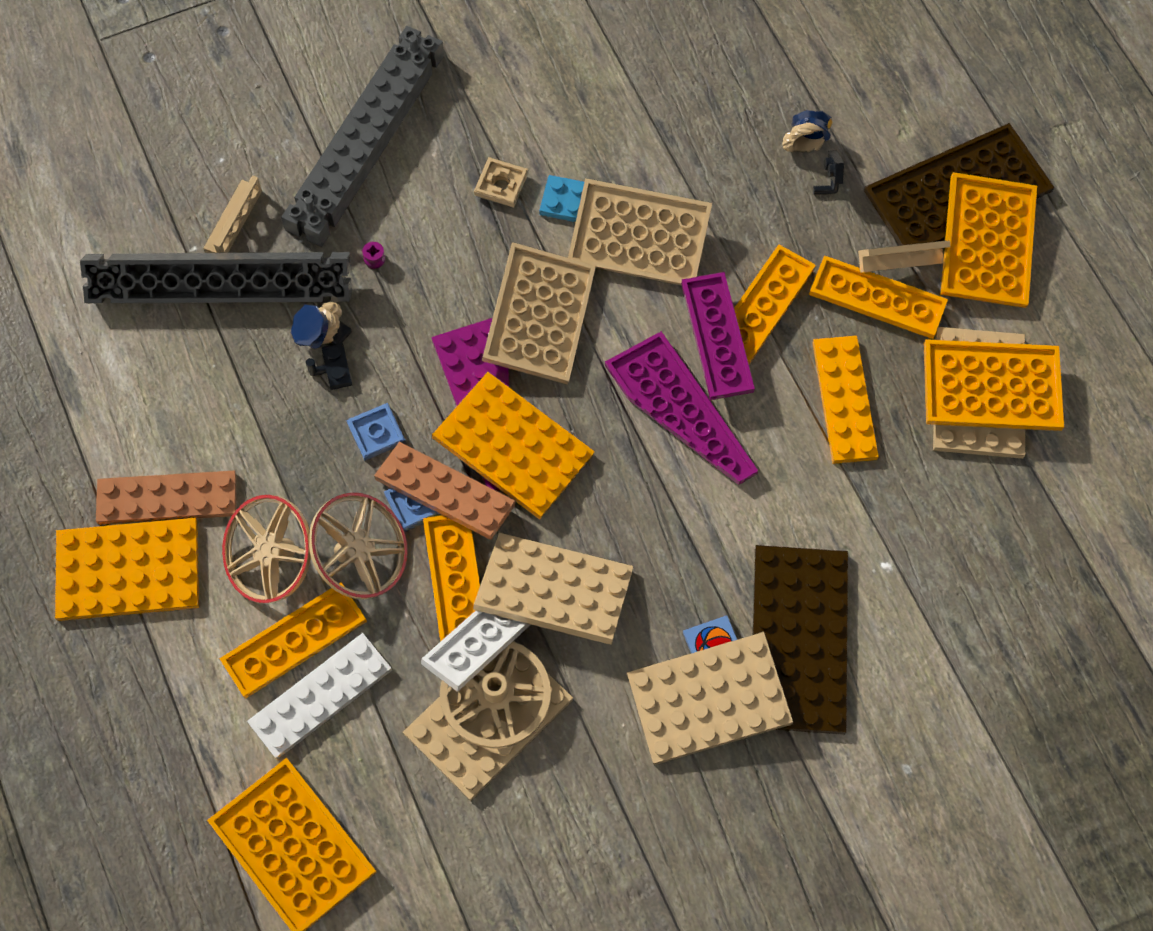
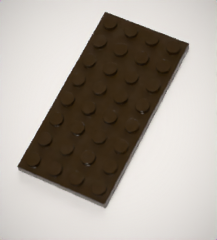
M1008 123L867 185L864 188V192L898 245L903 246L945 241L950 180L953 172L1037 186L1036 199L1051 193L1054 186L1014 128Z
M755 545L752 635L762 632L765 634L793 720L792 725L775 730L846 734L848 551Z

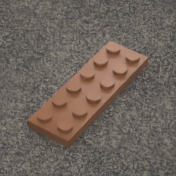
M401 442L396 445L374 475L376 481L490 540L515 506V500Z
M235 470L97 479L96 523L98 525L187 518L230 517L236 511Z

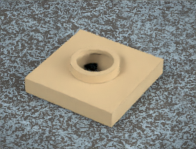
M488 157L475 187L474 195L514 208L527 178L528 169ZM498 180H505L509 183L508 188L505 190L494 186V184Z

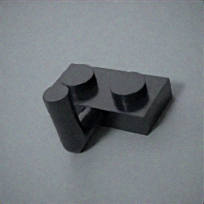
M829 150L828 158L824 160V168L828 171V176L831 177V183L826 186H813V194H836L839 191V184H843L844 162L837 150Z
M343 343L321 348L325 365L316 367L314 359L308 358L306 360L310 376L327 373L330 390L353 386Z

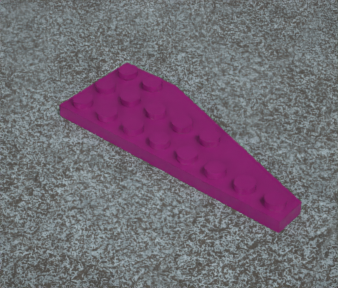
M492 318L431 337L456 407L487 372L509 387V368L482 361ZM483 477L485 485L487 487L497 492L501 491L499 488H497L495 485H493L491 482H489L487 479Z
M662 331L605 361V367L631 403L735 483L740 485L758 474V469Z

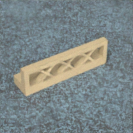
M252 175L249 182L241 180L203 248L205 253L229 252L262 192L258 177Z
M950 241L858 251L860 273L942 264L944 260L943 248L950 247Z

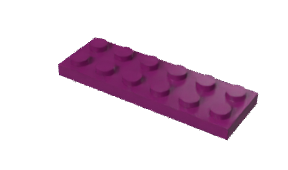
M725 272L682 279L681 285L710 400L754 393L755 388Z

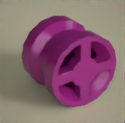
M378 242L365 244L362 253L366 266L372 269L382 267L385 263L383 246Z

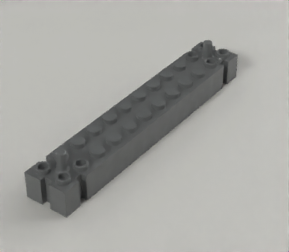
M406 25L398 37L399 45H393L295 195L296 204H289L281 218L285 231L299 237L304 233L306 234L307 241L323 247L331 234L329 226L335 227L432 76V66L437 68L444 57L442 40L430 35L423 38L421 37V31Z
M324 252L112 254L108 259H104V254H86L80 260L81 277L87 278V282L83 285L84 303H103L106 298H110L111 303L323 302L325 296H331L332 302H349L352 296L351 278H346L351 270L350 252H332L330 258H324Z

